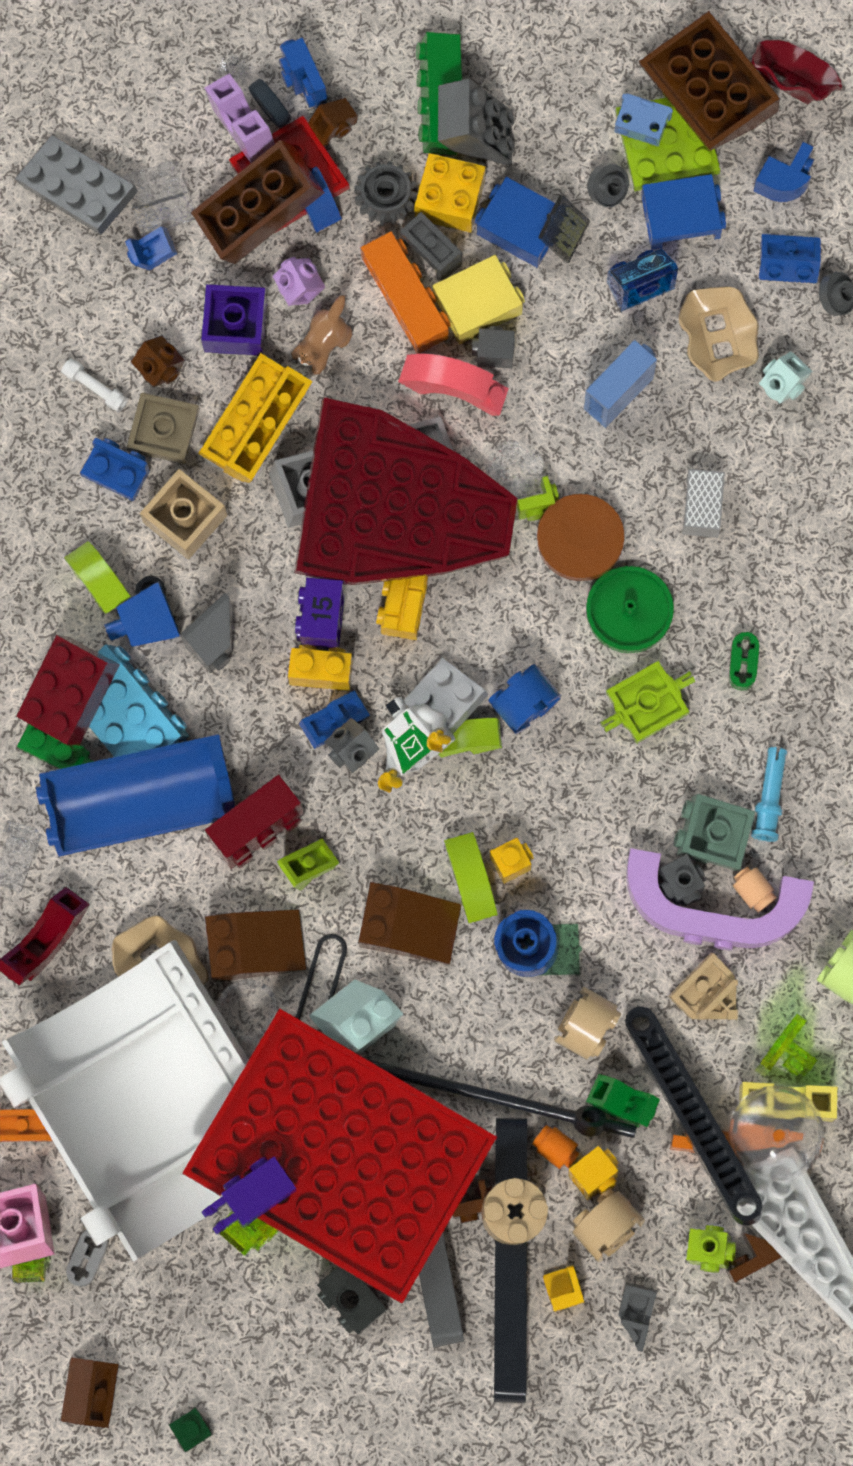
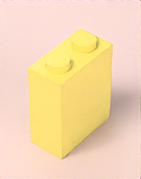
M496 255L432 285V292L436 298V303L440 310L446 314L451 325L450 328L459 345L479 336V329H486L488 326H499L522 315L523 303H525L523 294L518 286L515 288L512 286L509 280L511 273L506 263H500Z

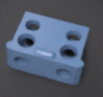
M628 93L623 94L622 106L615 123L614 132L659 147L667 122L672 119L673 110L671 107Z

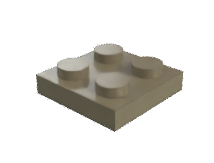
M141 393L127 444V451H134L141 455L185 464L200 409L199 405Z

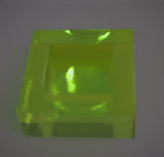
M47 1257L13 1265V1282H45Z

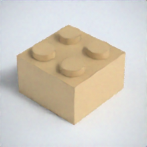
M178 469L140 512V515L147 527L189 560L227 517V512L224 504L182 470Z

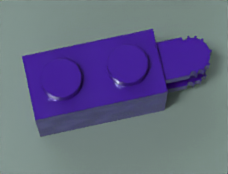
M263 1157L249 1167L252 1171L250 1174L242 1179L237 1175L223 1185L225 1191L221 1193V1197L201 1212L206 1218L214 1215L227 1204L233 1214L215 1225L213 1230L216 1234L221 1233L237 1221L242 1228L246 1227L296 1192V1187L275 1157L270 1160Z

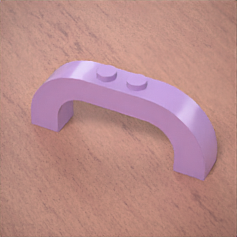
M632 848L629 852L626 882L635 908L652 926L665 933L684 937L683 942L702 945V941L714 943V947L721 950H732L733 946L758 948L773 944L784 938L797 926L811 900L814 881L783 876L780 881L777 903L774 909L760 918L744 919L680 907L671 903L659 888L658 869L661 854Z

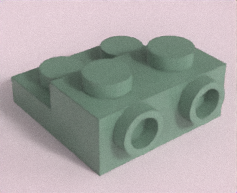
M701 794L694 795L691 801H685L682 808L681 817L686 820L683 830L678 829L674 838L673 846L678 848L676 855L682 857L688 854L690 860L703 864L711 863L739 871L755 811Z

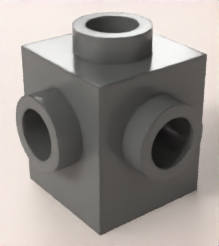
M352 718L337 728L324 741L331 750L328 754L329 758L339 768L344 765L352 773L359 767H362L380 749L367 731Z
M688 854L660 868L658 874L663 881L660 884V888L668 900L673 899L675 905L684 902L685 906L702 897L700 892L705 888L703 882L706 881V876L698 864L693 865ZM679 880H685L687 885L681 884Z

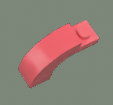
M434 354L407 355L398 381L419 394L440 393L460 398L492 416H499L501 414L509 389L493 380L494 375L482 368L461 360Z

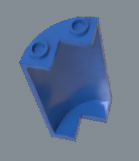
M219 734L40 773L41 786L36 787L39 805L45 804L49 815L50 828H46L49 846H55L59 857L214 823L236 806Z

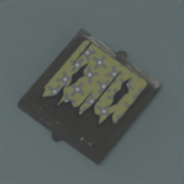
M559 195L551 213L547 214V221L538 238L564 262L569 263L578 245L582 243L581 239L590 220L567 198Z

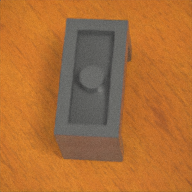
M422 212L400 230V238L405 246L409 244L436 271V277L439 282L449 277L462 265V252Z

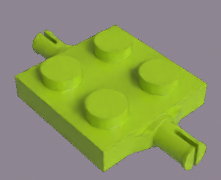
M657 661L606 690V694L614 706L615 714L600 721L602 728L604 727L606 733L622 724V726L629 730L636 744L689 715L690 711L682 700L680 690L695 683V679L691 672L688 671L674 680L665 672L660 662Z

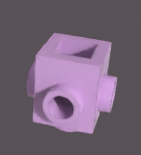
M291 257L282 262L281 268L273 275L278 289L288 306L308 304L325 288L310 258L296 259V257Z

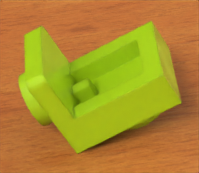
M544 476L541 479L543 494L517 500L516 510L519 520L527 518L528 521H535L541 519L548 507L559 500L556 484H550L548 476Z

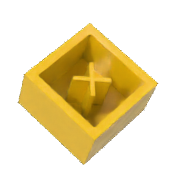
M429 153L414 206L415 217L422 212L433 224L472 233L486 180V166Z

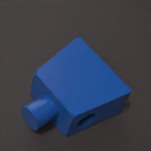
M160 581L118 605L116 609L120 618L104 624L110 641L127 635L132 647L180 636V631Z

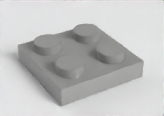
M442 658L403 701L408 708L424 703L446 716L448 730L454 734L488 694L484 688Z

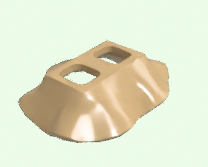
M728 286L709 287L692 290L686 295L679 313V324L689 335L687 354L695 367L701 370L711 381L717 382L728 374L749 367L757 362L759 358L757 346L759 323L740 290ZM721 314L726 325L725 329L709 332L706 327L705 318ZM725 341L729 342L733 355L716 359L712 345Z
M155 915L145 918L117 935L112 942L113 967L118 977L143 961L141 953L152 944L162 948L169 942L176 940L202 984L205 985L208 980V972L200 962L193 939L172 927L161 916Z

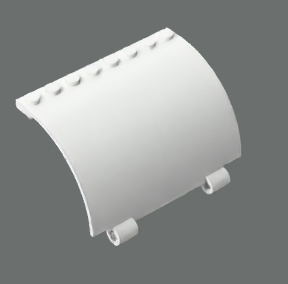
M173 940L132 969L75 1004L2 1042L17 1068L0 1078V1086L14 1108L29 1100L94 1209L80 1219L96 1246L117 1234L133 1262L204 1219L205 1217L201 1212L220 1198L217 1194L183 1175L182 1172L249 1060L176 940Z

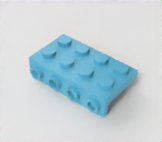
M105 644L98 653L120 664L89 727L110 753L117 757L177 744L180 740L188 738L189 734L185 730L187 728L186 723L177 714L172 715L167 709V700L158 691L153 692L147 684L150 682L148 677L140 669L137 668L135 670L130 664L129 660L131 657L121 646L116 647Z

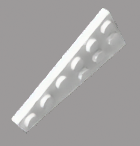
M794 1148L743 1166L760 1196L763 1206L760 1220L752 1224V1226L853 1330V1257ZM744 1200L737 1206L739 1213L747 1216L751 1215L756 1209L755 1204L749 1200Z

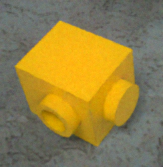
M518 837L490 851V859L503 884L531 871L532 864L530 861L534 857L527 843L521 844Z

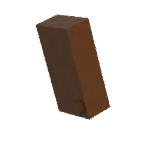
M279 140L195 208L191 214L220 259L236 264L325 192L295 146Z

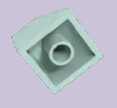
M354 979L312 1012L309 1017L326 1036L360 1055L393 1029L403 1013L384 991Z

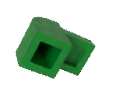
M598 1074L586 1100L588 1104L638 1128L639 1126L648 1127L650 1121L655 1116L656 1108L660 1101L659 1098L650 1093L633 1089L616 1078Z

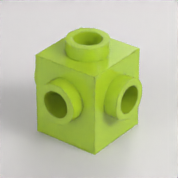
M706 1225L705 1230L690 1228L686 1260L690 1264L701 1265V1271L719 1273L720 1268L728 1269L729 1261H734L736 1242H731L732 1237L724 1232V1228L720 1226ZM712 1246H715V1249L712 1252H709L710 1248Z

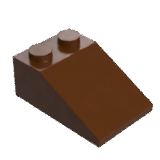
M370 882L358 940L359 947L450 965L462 904L400 887Z
M299 909L235 912L205 916L211 976L214 982L306 971Z

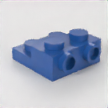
M291 39L280 45L282 58L279 59L283 70L281 71L282 79L287 88L292 86L295 95L303 93L307 106L309 108L314 107L316 111L319 105L327 103L326 87L304 39Z

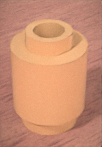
M747 866L733 877L737 881L733 888L749 908H754L757 913L763 911L777 899L773 893L775 891L757 867L751 870Z

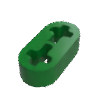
M749 632L738 634L731 646L728 677L731 686L740 691L750 689L757 677L759 640L754 634ZM743 640H748L749 646L754 648L749 649L747 658H742V648L737 647V645L742 644ZM741 664L746 665V675L751 676V678L746 679L745 683H740L739 677L734 676V674H739Z

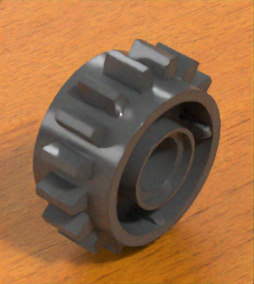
M392 161L382 165L380 162H376V166L373 168L367 166L365 168L366 174L358 176V183L360 185L354 186V193L358 195L355 197V204L361 205L360 214H368L369 222L372 223L374 220L380 221L381 226H384L385 222H391L392 225H396V220L400 218L406 220V212L414 211V204L412 202H416L418 193L414 192L417 190V182L411 181L412 173H405L403 165L394 166ZM383 190H390L393 192V194L389 197H382L379 195V193Z

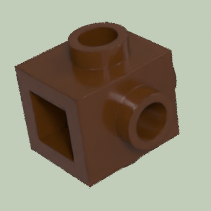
M163 336L144 341L131 360L134 367L153 387L164 383L170 384L175 381L180 375V367L185 362L184 358L177 352V349Z

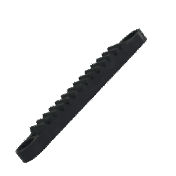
M641 1006L631 1009L625 1019L627 1033L639 1052L641 1059L644 1061L647 1070H649L653 1080L656 1082L659 1091H661L664 1100L668 1103L676 1121L680 1124L688 1142L692 1145L701 1165H703L707 1175L710 1177L713 1186L717 1189L718 1195L722 1198L732 1218L737 1223L747 1226L755 1224L762 1216L763 1206L761 1198L651 1009ZM638 1017H645L650 1021L649 1027L642 1031L636 1030L632 1023ZM744 1200H749L755 1204L756 1209L751 1215H742L737 1210L738 1204Z

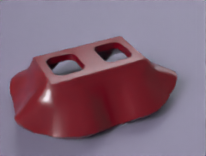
M765 40L756 45L757 48L752 56L751 63L765 81L808 105L813 101L824 100L831 92L842 90V83L836 71L827 62L818 58L813 53L781 40ZM774 72L783 76L785 80L778 82Z

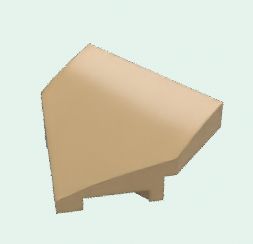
M710 953L668 996L690 1019L738 1020V1010H736V986L738 985V980H735V975L714 953Z

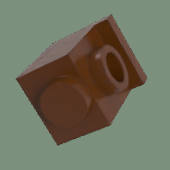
M343 98L319 105L308 124L321 144L325 146L328 145L333 137L342 138L351 131V126L357 123L358 115L347 99Z

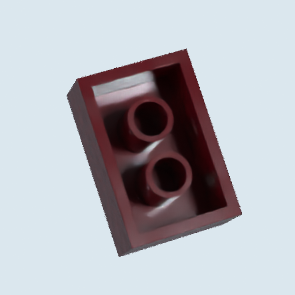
M56 635L16 717L66 745L80 746L120 664L71 637Z
M278 774L204 831L210 843L230 869L236 865L238 868H241L253 859L251 854L260 847L265 850L278 840L276 835L284 829L291 831L302 822L300 817L304 815L301 802Z

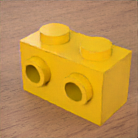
M299 645L298 648H291L288 671L289 684L292 686L350 691L353 666L352 653H347L346 649L337 647L329 648V651L317 650V647L312 645Z
M598 1145L569 1168L568 1176L587 1201H589L597 1193L601 1195L609 1188L613 1189L616 1186L619 1162L608 1148L603 1151Z

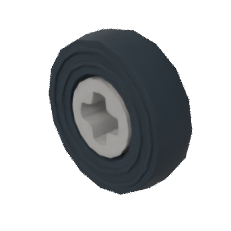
M257 79L248 87L257 104L278 128H282L290 122L291 117L287 109L262 79Z

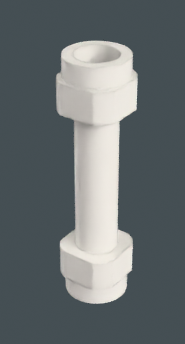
M70 358L62 367L61 373L72 382L78 380L106 400V406L119 413L127 404L128 398L117 389L112 391L85 372L84 366L78 361Z

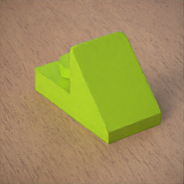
M323 838L277 861L293 887L299 891L303 890L313 879L333 870L339 864Z

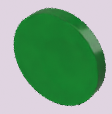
M635 566L618 567L602 575L592 586L586 603V618L593 635L604 646L621 653H638L658 644L667 634L674 613L672 595L663 580L653 572Z

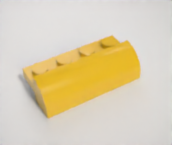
M260 353L199 451V455L224 469L223 472L233 478L250 483L313 381L289 366L284 368Z

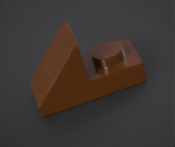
M742 1233L753 1257L749 1258L747 1254L736 1258L730 1262L732 1268L727 1270L726 1273L731 1282L736 1283L782 1258V1256L765 1239Z

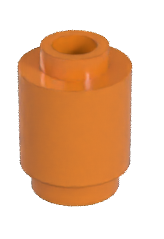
M547 1124L532 1143L537 1148L536 1152L559 1170L563 1165L570 1168L580 1154L575 1150L579 1144L558 1128L554 1127L552 1129Z

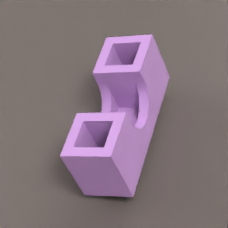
M230 73L204 87L213 111L250 163L275 145L269 127L256 110L251 111L243 91Z

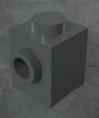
M488 326L486 329H479V339L473 338L472 356L477 357V366L513 369L515 331L503 330V328L498 326Z

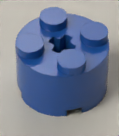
M533 664L523 673L519 671L507 681L509 687L504 691L500 689L488 701L515 734H518L531 726L530 722L539 716L542 717L552 709L561 699L562 695L536 664Z
M520 910L514 912L500 922L495 932L494 945L497 955L505 968L515 975L534 977L545 974L558 956L559 941L555 929L544 915L536 911ZM527 938H530L534 945L528 946L527 950H523L520 942H526Z

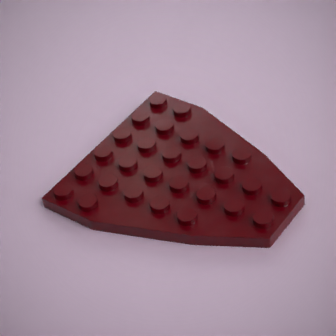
M324 397L321 401L294 573L319 579L343 581V584L360 585L420 576L444 575L507 558L510 554L518 498L462 455L387 412Z

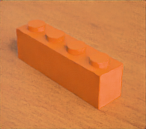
M392 231L360 247L363 262L416 353L420 354L449 339L448 328L451 327L446 314L443 311L438 312L435 307L436 298L430 287L424 288L421 283L422 274L416 263L410 264L407 259L408 251L402 239L396 240Z

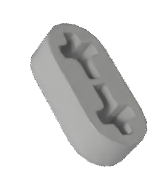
M87 1230L80 1236L66 1270L68 1280L73 1285L80 1287L89 1285L95 1279L109 1245V1241L106 1240L102 1243L100 1249L94 1248L91 1256H87L90 1245L86 1243V1239L88 1237L92 1238ZM86 1258L89 1261L85 1270L89 1272V1276L87 1278L82 1277L80 1281H77V1274L73 1272L75 1266L81 1267Z

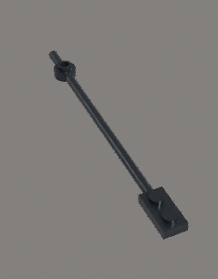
M367 1059L402 1081L573 1123L574 1128L579 1133L587 1137L598 1136L603 1131L635 1138L637 1126L606 1119L605 1113L593 1106H583L574 1111Z

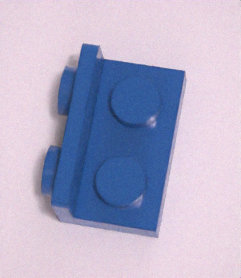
M762 234L760 243V280L800 283L818 282L821 263V238Z
M94 438L92 442L94 448L84 464L80 475L134 502L150 473L148 463L145 462L146 458L134 451L127 453L120 450V446L108 438H104L103 441Z

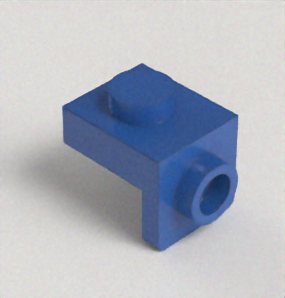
M162 226L140 240L129 238L125 241L128 248L127 255L131 263L149 271L178 254L168 229Z

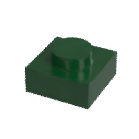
M197 1407L169 1424L185 1453L213 1435Z

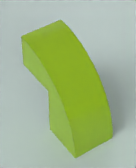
M89 541L64 557L76 577L82 581L105 614L131 597L112 569Z
M474 832L444 840L449 863L458 886L468 924L497 916L494 897Z

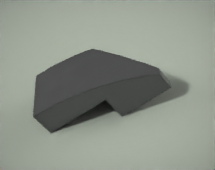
M626 1282L618 1315L622 1325L635 1343L637 1350L643 1352L657 1290Z

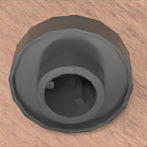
M603 163L598 165L591 172L588 179L587 189L592 201L603 207H614L620 204L628 192V174L624 168L617 164Z
M843 272L827 274L820 283L819 299L828 314L841 316L850 313L853 309V282Z

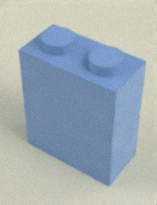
M634 340L586 390L584 410L603 427L606 428L654 379L657 359L653 350L647 345H640Z

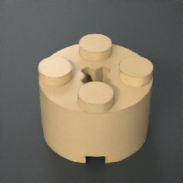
M583 987L579 992L584 995L583 998H580L579 1001L574 999L558 1028L563 1034L562 1036H555L554 1041L587 1060L590 1056H599L606 1044V1040L603 1039L606 1030L615 1027L621 1013L616 1010V1004Z
M517 1178L502 1181L493 1187L484 1198L481 1210L483 1225L488 1234L496 1241L509 1245L522 1244L537 1236L543 1229L548 1214L545 1197L539 1188L529 1181ZM518 1205L521 1208L519 1210L521 1218L515 1217L510 1219L508 1217L510 1210L507 1206L514 1207Z
M611 1188L599 1196L597 1199L599 1204L592 1211L589 1212L588 1209H585L573 1220L575 1224L573 1235L597 1262L603 1261V1253L609 1257L621 1248L635 1234L631 1228L636 1223L641 1227L645 1222L642 1215L620 1191L614 1192Z

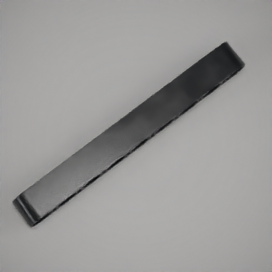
M496 1118L495 1186L502 1181L513 1178L527 1181V1118ZM518 1205L514 1207L507 1206L510 1210L508 1214L510 1219L515 1217L521 1218L519 1214L521 1208ZM495 1240L494 1403H526L527 1242L509 1245Z

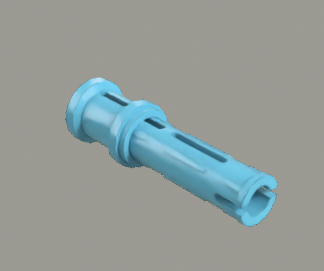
M770 747L767 751L768 756L761 802L755 806V812L757 813L755 830L751 831L752 838L767 842L778 841L779 835L776 833L778 817L782 815L779 799L787 750L780 748L776 760L777 747Z

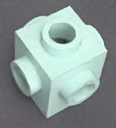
M791 351L778 360H772L763 370L765 376L759 384L765 389L766 394L771 399L779 403L789 398L795 400L804 391L805 386L802 384L813 371Z

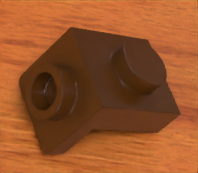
M484 1179L478 1180L481 1199L459 1203L453 1214V1219L460 1218L461 1224L479 1220L478 1214H481L483 1200L492 1189V1185H485Z

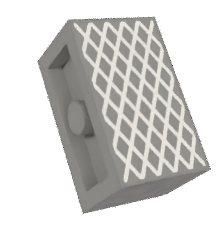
M688 470L683 535L718 538L721 527L725 472Z

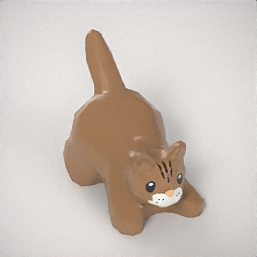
M343 295L335 300L330 310L322 309L311 319L310 331L291 353L292 358L298 360L302 365H312V372L315 375L320 374L325 369L333 348L336 346L343 348L351 340L352 329L340 317L345 306V297Z

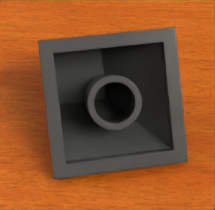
M226 593L181 633L185 648L209 673H212L215 669L220 671L231 660L229 656L233 650L234 611L230 598Z

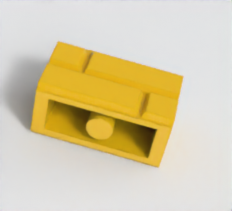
M427 576L385 581L383 583L382 596H387L385 607L379 606L376 624L381 625V634L417 640L428 585Z

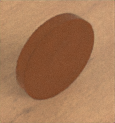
M588 494L568 495L555 501V504L550 505L544 512L538 526L537 546L544 563L557 575L573 581L593 580L607 573L617 563L624 545V528L617 512L604 500Z

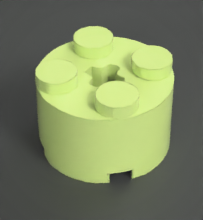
M851 929L841 943L846 948L844 949L841 946L837 948L828 961L832 968L826 965L816 980L846 1002L848 1001L853 1004V930Z

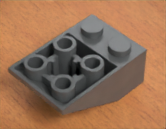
M469 78L439 85L438 141L454 152L504 165H512V153L514 152V142L512 140L514 115L512 110Z

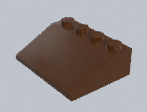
M710 11L639 61V65L708 151L755 129L779 110L780 98Z

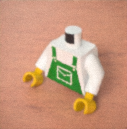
M401 697L393 699L386 705L394 720L382 731L386 745L387 762L385 773L379 777L378 787L388 793L392 791V787L398 789L402 786V779L398 777L400 774L405 775L420 770L456 740L447 728L446 716L424 703L408 708Z

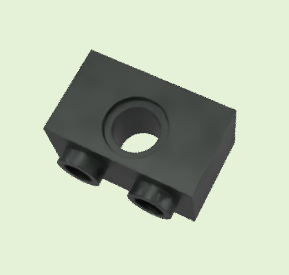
M337 1267L317 1284L321 1290L317 1296L328 1309L333 1305L341 1314L337 1320L349 1334L353 1330L358 1335L361 1334L387 1311L386 1307L364 1281L340 1267ZM346 1291H355L359 1296L357 1306L352 1309L344 1308L341 1303V1297Z

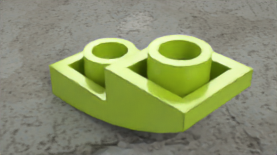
M479 718L465 720L453 734L456 740L438 755L443 758L470 751L475 755L502 748L499 719Z

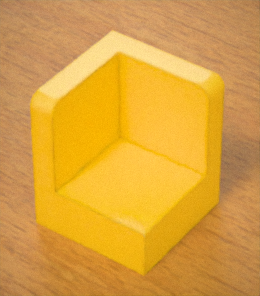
M573 1265L543 1276L553 1312L584 1303Z

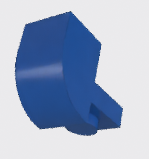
M803 142L790 166L769 156L756 179L753 191L777 202H788L799 198L809 186L811 176L808 173L815 159L811 158L814 147Z

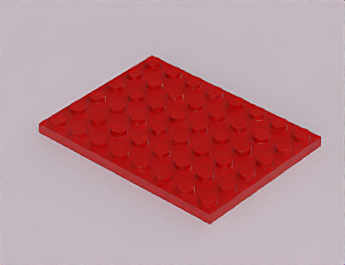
M279 1008L182 1174L221 1197V1193L225 1191L223 1185L237 1175L242 1179L250 1174L252 1171L249 1167L259 1159L266 1157L267 1160L275 1157L296 1187V1192L257 1219L402 1304L497 1136Z

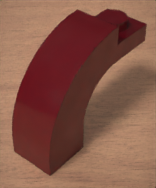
M68 887L59 891L49 900L41 917L26 937L0 958V972L19 986L26 980L32 981L45 969L81 922L90 904Z

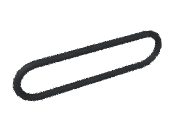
M336 934L325 935L317 944L296 1014V1018L299 1020L323 942L330 938L338 940L342 945V954L328 1000L335 994L347 953L346 942Z

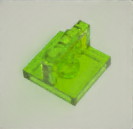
M799 1014L793 1017L755 1068L757 1073L765 1077L779 1058L784 1061L782 1067L794 1076H798L799 1073L805 1076L813 1068L818 1060L793 1042V1039L807 1020Z

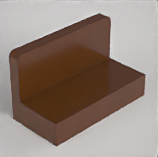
M72 1357L69 1364L61 1421L109 1428L119 1364Z

